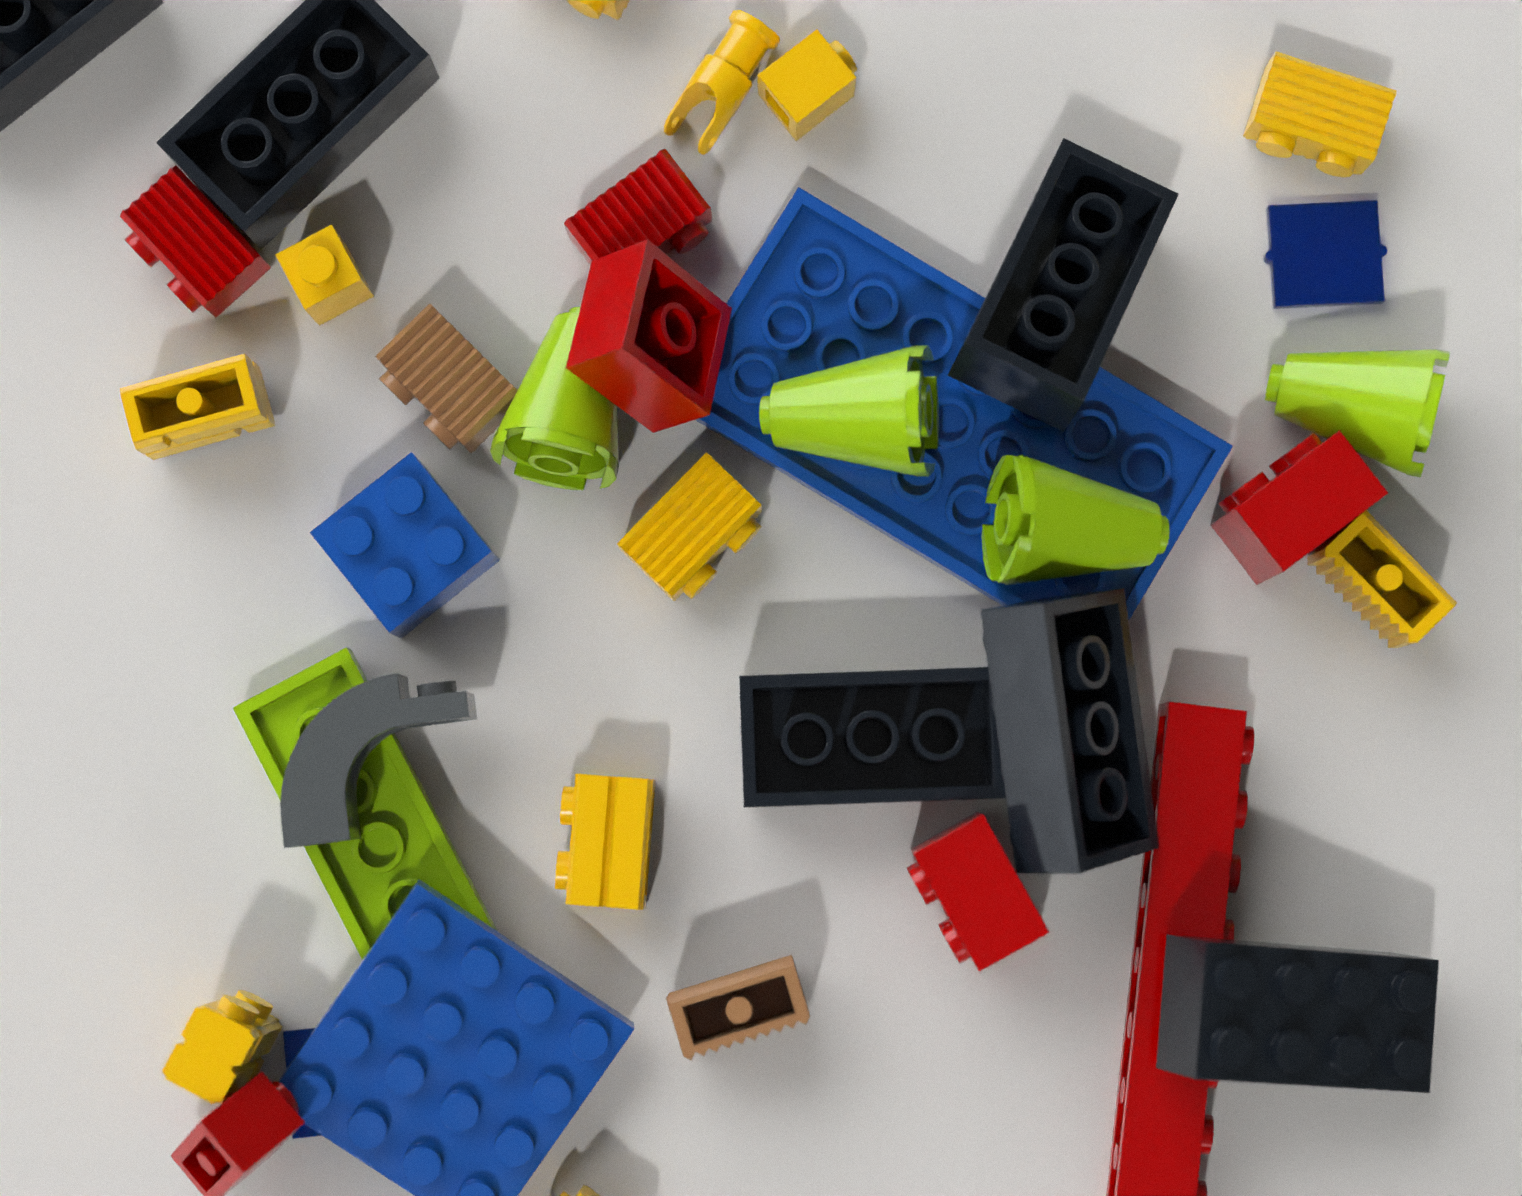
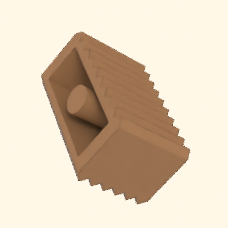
M430 303L375 356L387 370L379 380L405 406L415 397L431 413L423 424L449 450L459 441L470 453L476 451L479 445L485 442L488 436L493 434L497 427H499L517 392V389Z
M792 955L670 992L666 998L682 1054L689 1060L693 1059L696 1052L705 1056L708 1048L717 1052L721 1044L730 1049L734 1040L740 1044H743L746 1037L756 1040L759 1032L768 1037L772 1028L781 1033L784 1025L794 1028L797 1020L806 1025L810 1018L808 1005Z

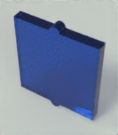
M1377 200L1267 206L1266 218L1269 251L1263 256V261L1270 265L1273 309L1382 304L1385 301L1382 258L1387 254V248L1380 242Z

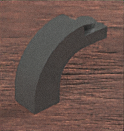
M395 673L365 681L333 699L308 724L298 739L285 770L280 801L284 848L361 839L357 805V782L361 768L371 751L387 737L405 729L477 720L474 694L468 691L457 692L456 681H443L418 685V697L410 698L408 678Z

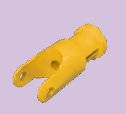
M742 10L732 11L728 18L731 26L713 55L706 54L664 124V134L672 136L680 128L693 107L702 101H715L714 116L698 144V152L702 155L707 154L713 148L753 86L750 77L767 50L776 49L780 43V37L771 28Z

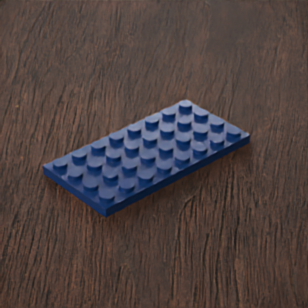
M798 187L726 303L732 308L711 412L710 415L696 419V421L1002 606L1058 595L1124 589L1129 621L1233 446L1102 367L1099 368L1085 401L1064 432L948 376L985 298ZM928 345L932 351L934 360L922 361L924 376H936L938 386V449H925L923 462L935 463L934 472L931 476H913L779 448L774 445L771 434L764 435L761 431L759 420L760 400L762 396H770L772 385L775 382L911 346ZM1025 455L1154 501L1159 505L1161 515L1166 516L1169 521L1170 534L1166 550L1163 554H1157L1151 565L1014 585H1006L990 580L983 562L982 524L994 525L997 504L985 503L993 471L1003 456Z

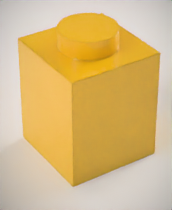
M816 29L758 74V95L795 141H797L854 97L856 76L853 73L857 71V66L849 52L840 42L834 40L829 44L818 29Z
M332 224L275 254L303 308L319 326L374 297L346 243Z

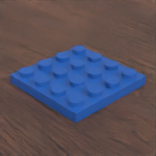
M419 879L277 1082L284 1085L294 1096L299 1107L298 1114L305 1121L304 1124L414 1196H518L635 1028L633 1021Z

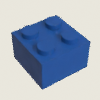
M412 452L310 531V534L386 630L400 639L500 561L424 464Z

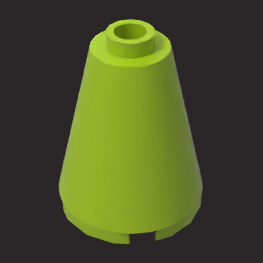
M573 307L568 312L554 317L493 437L490 452L493 460L501 465L503 455L516 462L514 474L523 479L549 487L584 490L586 479L602 478L601 489L609 487L617 478L619 468L618 410L615 404L566 369L580 307Z
M928 345L911 346L775 382L772 385L770 396H762L760 400L759 420L761 431L764 435L771 434L774 445L779 448L913 476H931L934 472L935 463L923 462L925 449H938V386L936 376H924L922 361L934 360L932 351Z
M1438 349L1288 353L1285 365L1272 364L1265 401L1276 403L1274 415L1326 439L1340 430L1357 453L1406 475L1421 478L1424 463L1414 462L1412 457L1414 451L1426 453L1427 448H1429L1445 380L1444 374L1433 373L1432 371L1434 365L1447 367L1450 352Z
M1005 455L1000 459L993 471L985 503L997 504L994 525L982 524L983 562L990 580L1006 585L1144 567L1151 565L1157 554H1163L1166 550L1170 534L1169 521L1166 516L1161 515L1160 507L1154 501L1025 455Z

